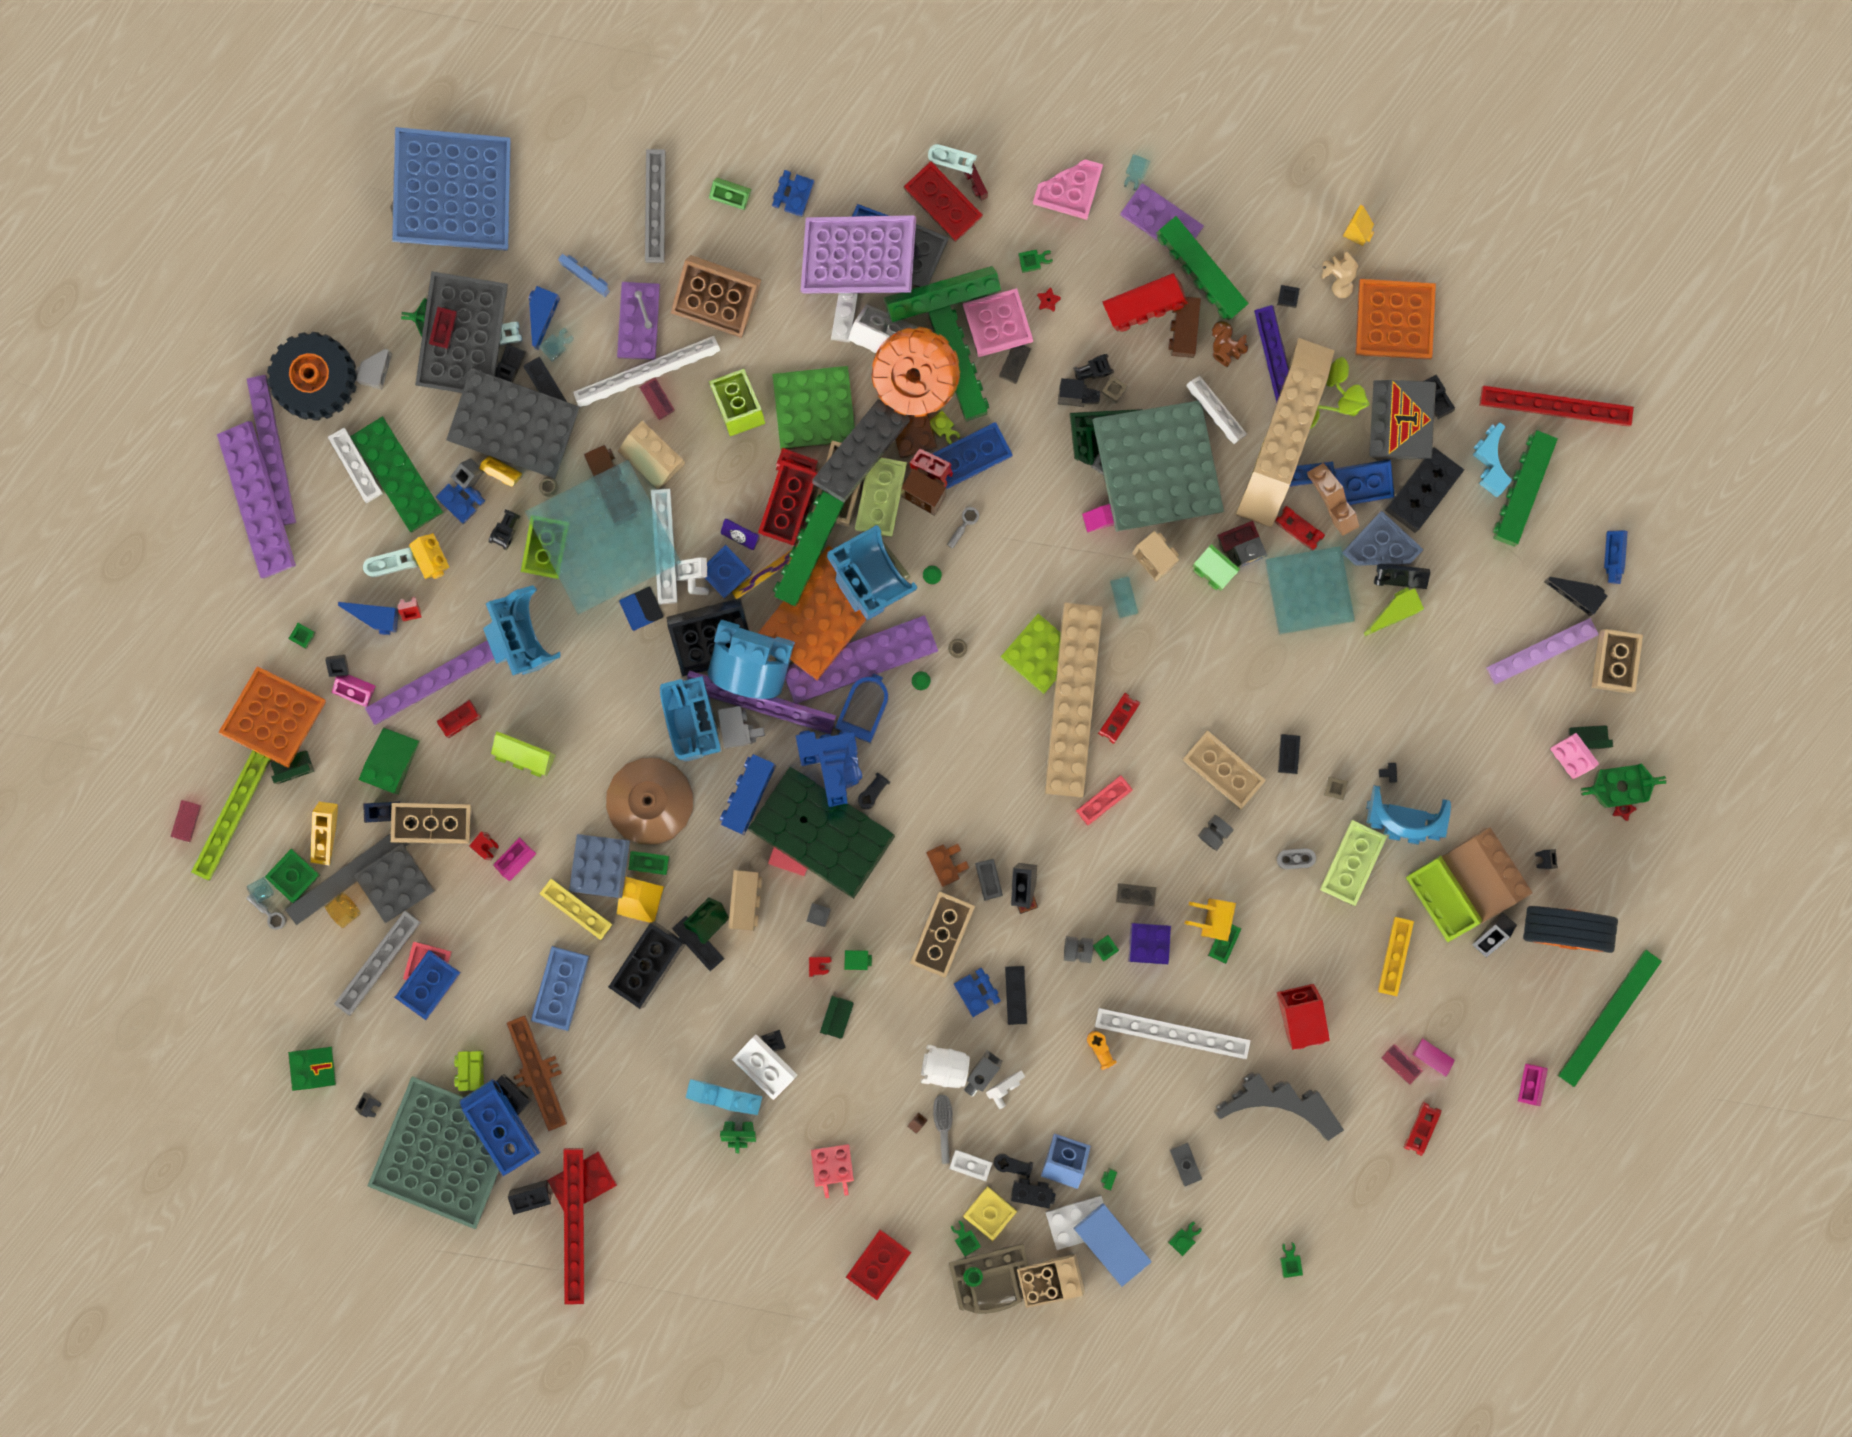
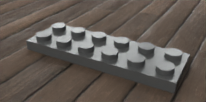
M878 399L812 479V483L844 503L906 427L910 418L895 412L893 408L885 405Z

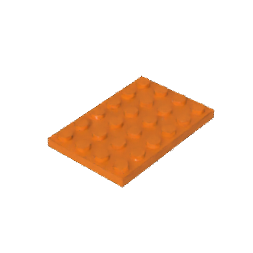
M829 545L820 555L797 606L783 601L758 632V634L771 638L780 637L794 641L795 644L790 661L816 681L820 679L866 621L861 610L854 611L835 581L837 572L827 558L828 552L833 549Z

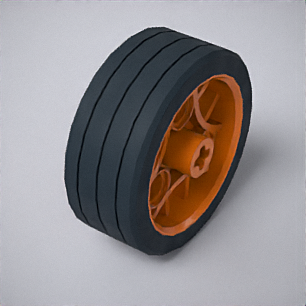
M1528 906L1523 939L1527 942L1559 946V948L1613 953L1615 950L1614 944L1616 942L1615 935L1617 934L1618 919L1612 916L1579 910Z

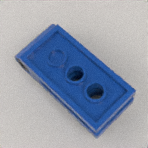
M494 1079L460 1100L462 1111L503 1176L541 1153L506 1095H503L501 1087ZM499 1127L504 1129V1136L499 1133ZM510 1143L514 1145L515 1152L510 1151Z

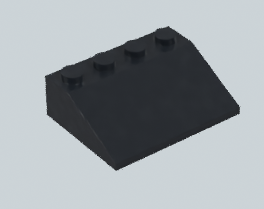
M741 598L667 617V626L682 677L687 676L689 671L699 673L709 669L715 646L714 640L718 624L721 620L740 625L739 628L750 631ZM727 643L725 646L730 648L731 643Z

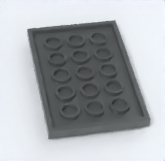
M431 271L416 386L462 393L471 368L495 376L508 284ZM437 307L457 312L449 349L429 344Z
M471 368L446 440L556 479L580 407Z

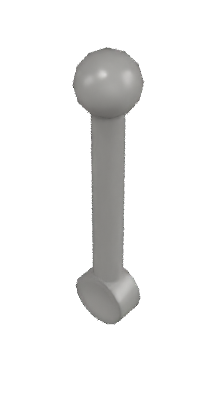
M636 291L635 297L638 298L645 319L644 325L647 329L652 328V323L648 319L641 298L642 292Z

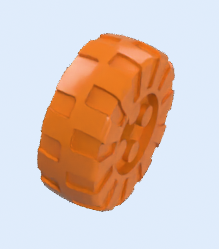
M923 327L916 329L905 328L888 337L877 350L872 363V383L874 388L877 389L878 397L881 401L893 408L895 412L904 416L906 414L914 415L915 417L927 416L929 413L940 410L953 397L960 379L959 359L956 351H953L949 345V341L941 334L937 335L931 329Z

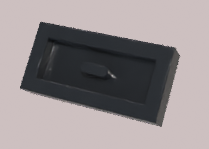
M1280 735L1277 773L1298 774L1301 736Z

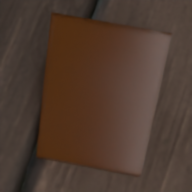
M918 1112L907 1127L917 1134L925 1125L927 1119Z

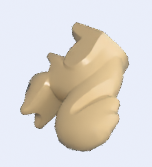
M1346 251L1341 261L1334 256L1332 259L1334 264L1328 260L1322 264L1323 273L1321 279L1331 274H1334L1337 278L1332 284V292L1338 298H1347L1353 292L1354 285L1351 282L1355 279L1359 267L1357 262Z

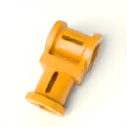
M1098 1031L1090 1032L1087 1036V1043L1092 1047L1101 1064V1070L1116 1064L1117 1061L1113 1060L1109 1052L1105 1036ZM1095 1035L1098 1038L1101 1037L1098 1045L1092 1043Z

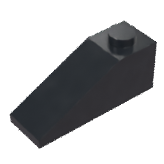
M1549 577L1544 581V583L1589 616L1594 615L1608 597L1604 593L1605 590L1598 585L1594 586L1593 584Z

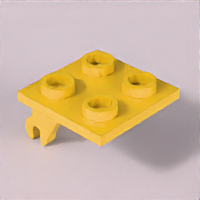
M1211 898L1208 899L1207 905L1189 901L1188 905L1208 910L1205 924L1185 920L1184 924L1202 928L1201 936L1228 941L1236 903Z

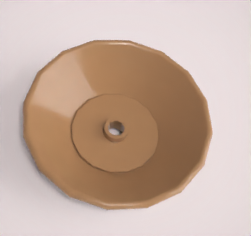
M641 758L626 764L613 776L607 790L606 810L612 825L624 838L638 844L658 845L673 839L686 827L693 811V792L687 777L674 764L660 758ZM647 797L652 799L650 804L645 803Z

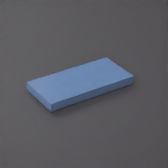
M554 946L551 947L531 1021L569 1031L590 956Z
M1104 1203L1074 1227V1230L1121 1287L1151 1263V1260Z

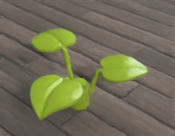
M1344 357L1336 359L1331 364L1326 382L1328 387L1336 385V388L1343 394L1344 397H1341L1338 401L1339 408L1318 405L1310 429L1319 420V409L1336 411L1353 417L1361 409L1370 405L1362 386L1358 384L1353 385L1346 392L1340 387V383L1344 382L1349 374V365Z

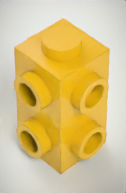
M434 533L418 537L409 544L425 579L431 577L437 579L444 575L443 572L449 568V565Z

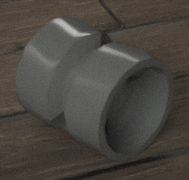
M1214 815L1208 822L1209 826L1204 827L1197 836L1209 847L1217 851L1224 843L1223 838L1227 839L1234 829L1220 817Z
M1066 936L1064 961L1075 962L1076 959H1079L1080 962L1091 963L1093 939L1081 938V940H1078L1077 937ZM1078 947L1083 948L1082 952H1078Z

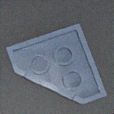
M1381 511L1347 546L1342 554L1355 566L1378 564L1404 565L1411 564L1424 549Z

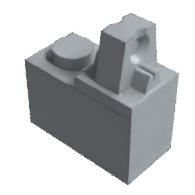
M741 706L718 710L725 749L751 745L756 742V737L765 736L764 728L754 729L753 725L744 724L747 721L746 710H742Z

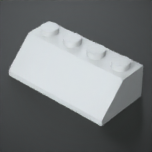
M866 304L855 320L848 340L876 353L881 344L897 331L909 327L911 329L918 327L903 320L892 322L888 313Z

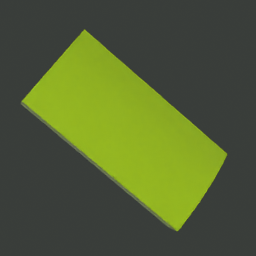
M1441 855L1406 876V879L1447 942L1476 927L1483 921Z

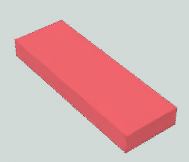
M1120 775L1077 809L1076 812L1088 826L1133 789Z

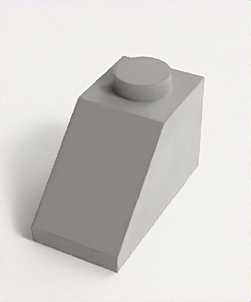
M383 349L362 361L360 367L356 369V381L362 385L382 390L392 353L388 349Z

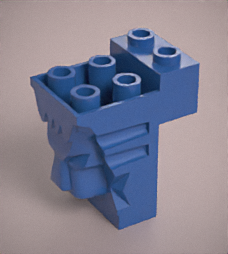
M809 730L802 731L799 735H795L801 766L820 763L828 806L847 804L846 789L857 785L863 778L858 766V751L854 732L842 731L838 733L839 735L835 736L825 734L816 739L815 732H810Z

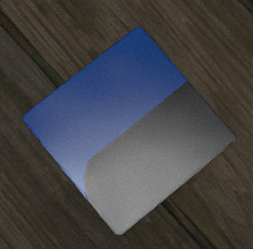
M647 587L619 600L632 631L664 617L651 587Z

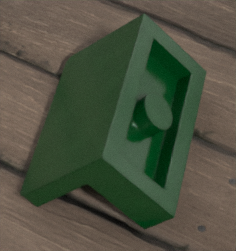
M1607 725L1569 728V736L1577 733L1588 749L1613 747V739L1609 740Z
M306 750L295 755L289 768L275 761L271 762L274 773L271 777L274 784H281L315 772L309 753Z
M708 897L683 924L686 929L695 932L701 943L705 944L729 920V916L721 902Z
M832 995L820 1033L842 1039L854 1003Z

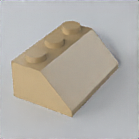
M643 421L628 434L618 450L657 490L661 489L685 465L684 460Z
M734 870L728 929L753 931L754 927H758L759 915L755 914L756 907L760 908L761 896H757L758 888L762 887V877H759L758 872Z

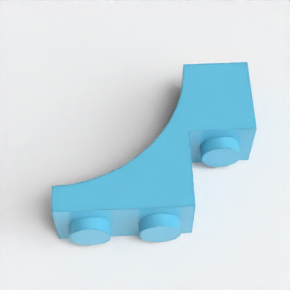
M1500 422L1496 426L1493 424L1485 433L1488 436L1484 441L1482 439L1478 441L1474 446L1476 451L1473 453V456L1488 467L1481 474L1482 480L1479 484L1496 498L1502 494L1512 481L1503 470L1498 457V443L1505 429V426Z
M690 1079L685 1097L698 1103L715 1105L729 1111L758 1115L762 1096L737 1091Z

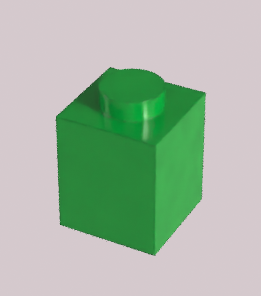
M845 950L844 970H868V966H872V955H868V951Z

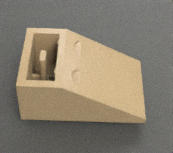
M1076 1254L1057 1257L1017 1269L1026 1308L1080 1297L1085 1293Z

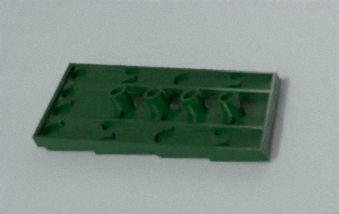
M789 767L775 790L754 818V821L748 827L750 832L853 899L895 838V835L888 829L849 804L829 807L826 790L792 767Z

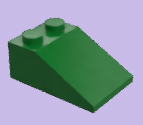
M383 727L358 780L399 795L420 741Z

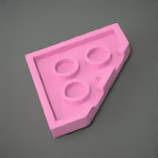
M1085 159L1074 167L1068 168L1055 175V177L1038 184L1033 204L1087 220L1103 164Z

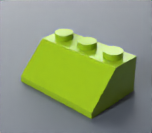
M496 731L491 754L496 756L495 760L506 763L508 760L513 762L512 767L522 771L524 767L531 770L530 774L540 778L542 774L548 775L556 756L551 752Z

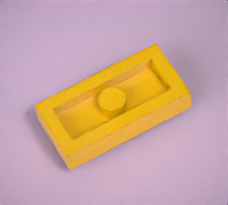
M488 456L482 461L479 467L486 474L512 487L521 479L523 474L492 456Z

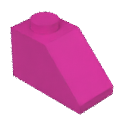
M1110 504L1082 514L1087 533L1114 525Z

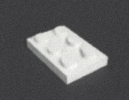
M757 1035L732 1059L773 1100L797 1076Z
M1101 1195L1045 1212L1056 1250L1084 1242L1074 1230V1227L1103 1203Z

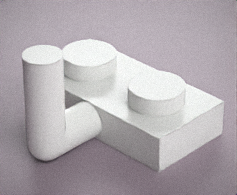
M700 557L677 561L676 581L688 580V592L690 594L708 595L709 589L696 587L695 579L707 577V558Z
M1021 1070L1009 1076L999 1084L991 1087L986 1092L989 1099H994L999 1109L1004 1108L1006 1104L1001 1097L1008 1094L1007 1089L1013 1090L1021 1085L1019 1081L1025 1078V1075Z

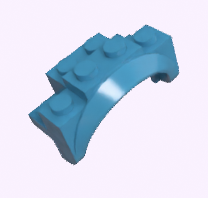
M1373 785L1371 800L1367 801L1366 809H1369L1366 823L1371 824V828H1385L1384 835H1389L1388 839L1400 841V838L1408 839L1407 843L1419 845L1420 842H1425L1426 836H1428L1430 840L1440 841V838H1446L1451 802L1450 800L1442 799L1438 814H1430L1426 811L1391 804H1382L1380 786Z

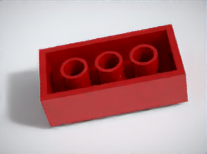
M788 460L781 461L758 531L759 534L793 546L798 544L799 540L797 538L804 527L817 487L812 483V479L819 471Z

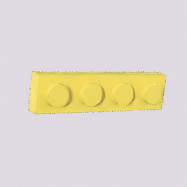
M552 878L539 893L600 940L604 938L613 926L612 923Z

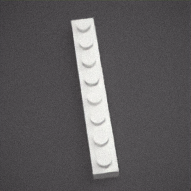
M715 336L709 337L574 391L576 402L579 407L590 405L594 401L607 398L619 391H625L629 387L642 384L654 377H660L664 373L677 370L689 363H695L704 357L712 356L719 352L720 348Z
M1098 1008L1095 1022L1096 1028L1247 1059L1251 1041Z

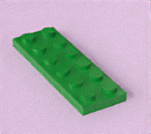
M383 416L350 436L411 533L444 513Z

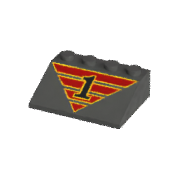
M1373 381L1369 456L1376 460L1432 459L1435 382Z

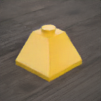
M625 877L622 898H619L617 914L649 923L654 922L664 886Z

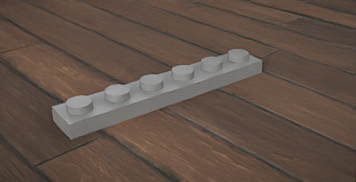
M646 149V263H665V149Z
M404 911L334 1005L351 1016L421 922L409 912Z

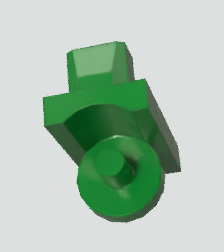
M724 1122L723 1131H720L721 1141L728 1142V1148H735V1153L740 1154V1148H747L748 1142H756L753 1122H743L742 1131H735V1122Z

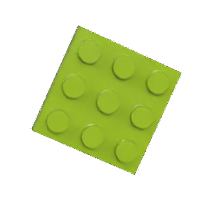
M1037 614L1001 655V658L1045 694L1056 681L1061 632L1040 614Z

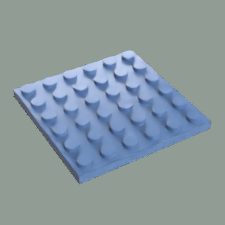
M395 127L392 242L507 251L509 233L510 138Z

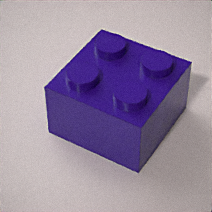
M1130 923L1128 962L1169 965L1171 926Z

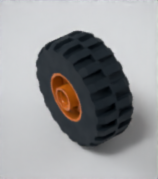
M303 332L298 334L299 337L294 338L291 336L287 338L288 342L277 347L276 355L272 354L270 358L272 364L267 369V373L270 375V378L267 379L268 386L272 389L273 397L289 413L305 420L312 419L313 421H318L322 417L326 419L333 417L332 414L336 411L340 413L344 410L342 406L345 403H350L352 400L350 396L352 392L355 393L357 388L355 385L357 379L356 365L350 353L338 341L326 334L321 335L319 332H311V334Z

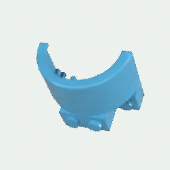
M877 525L830 550L827 554L828 560L837 572L836 583L854 611L861 610L867 621L884 612L887 606L913 593L917 589L914 582L912 584L908 583L893 565L884 547L881 530Z
M721 620L718 624L714 640L715 646L708 669L709 679L718 687L744 697L769 699L779 696L782 692L795 642L780 637L771 638L739 628L740 625ZM731 643L730 648H727L725 645ZM769 656H774L776 661H768Z

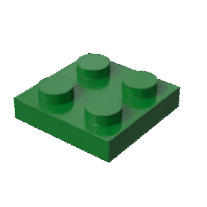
M290 849L268 872L265 878L291 903H294L314 883L320 874L295 850Z

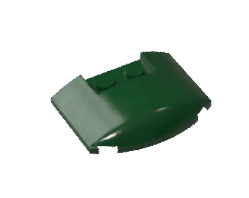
M1143 409L1070 413L1074 459L1092 466L1099 454L1092 419Z

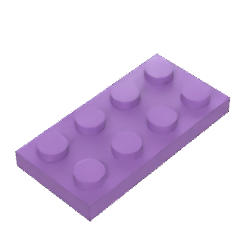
M1143 183L1120 213L1123 218L1155 240H1157L1156 232L1175 216L1178 217L1195 239L1204 227V225Z
M622 282L618 358L656 359L660 284ZM636 291L642 292L641 298L648 319L652 323V328L647 329L644 325L645 319L638 298L635 297Z

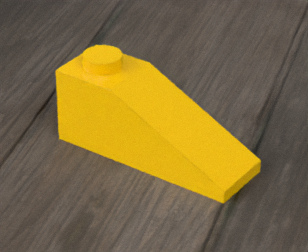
M1359 205L1343 234V237L1361 246L1366 241L1370 242L1374 231H1372L1374 223L1364 206Z
M319 801L312 812L310 863L330 865L338 804Z

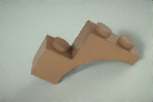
M1322 463L1308 471V477L1320 493L1330 513L1332 522L1341 535L1344 536L1358 528L1356 512L1346 501L1343 486L1327 466Z

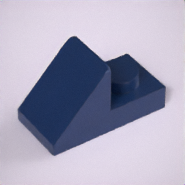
M400 801L363 803L364 823L391 821L392 803H400Z

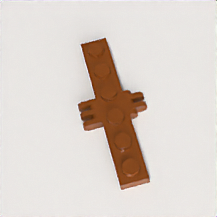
M526 1015L507 1022L524 1067L519 1070L520 1074L513 1076L514 1080L521 1077L523 1079L522 1082L516 1084L517 1087L524 1084L526 1088L531 1086L548 1132L568 1124L550 1078L562 1074L561 1070L553 1073L552 1069L559 1067L558 1063L550 1065V1062L556 1060V1056L545 1060L542 1059Z

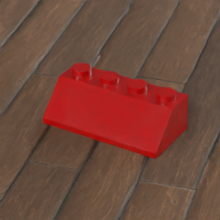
M1174 273L1102 301L1108 317L1117 332L1127 331L1131 328L1130 326L1144 324L1150 318L1162 317L1166 312L1180 310L1185 304H1188L1181 282Z

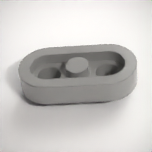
M1310 849L1283 850L1277 855L1276 860L1282 869L1309 868L1314 865L1316 855ZM1303 855L1308 856L1309 859L1307 862H1304L1302 860ZM1284 856L1289 857L1288 863L1283 862Z

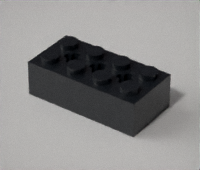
M1433 447L1432 459L1422 460L1385 511L1416 533L1465 469ZM1437 472L1439 477L1434 478V473ZM1423 487H1426L1428 492L1423 493ZM1412 502H1415L1417 507L1412 508L1410 505Z
M650 922L608 988L639 1009L644 1008L686 945V942L657 922ZM655 945L661 946V952H656L657 948L655 947ZM649 961L651 967L646 969L645 962ZM638 977L640 984L636 985V980L634 978Z

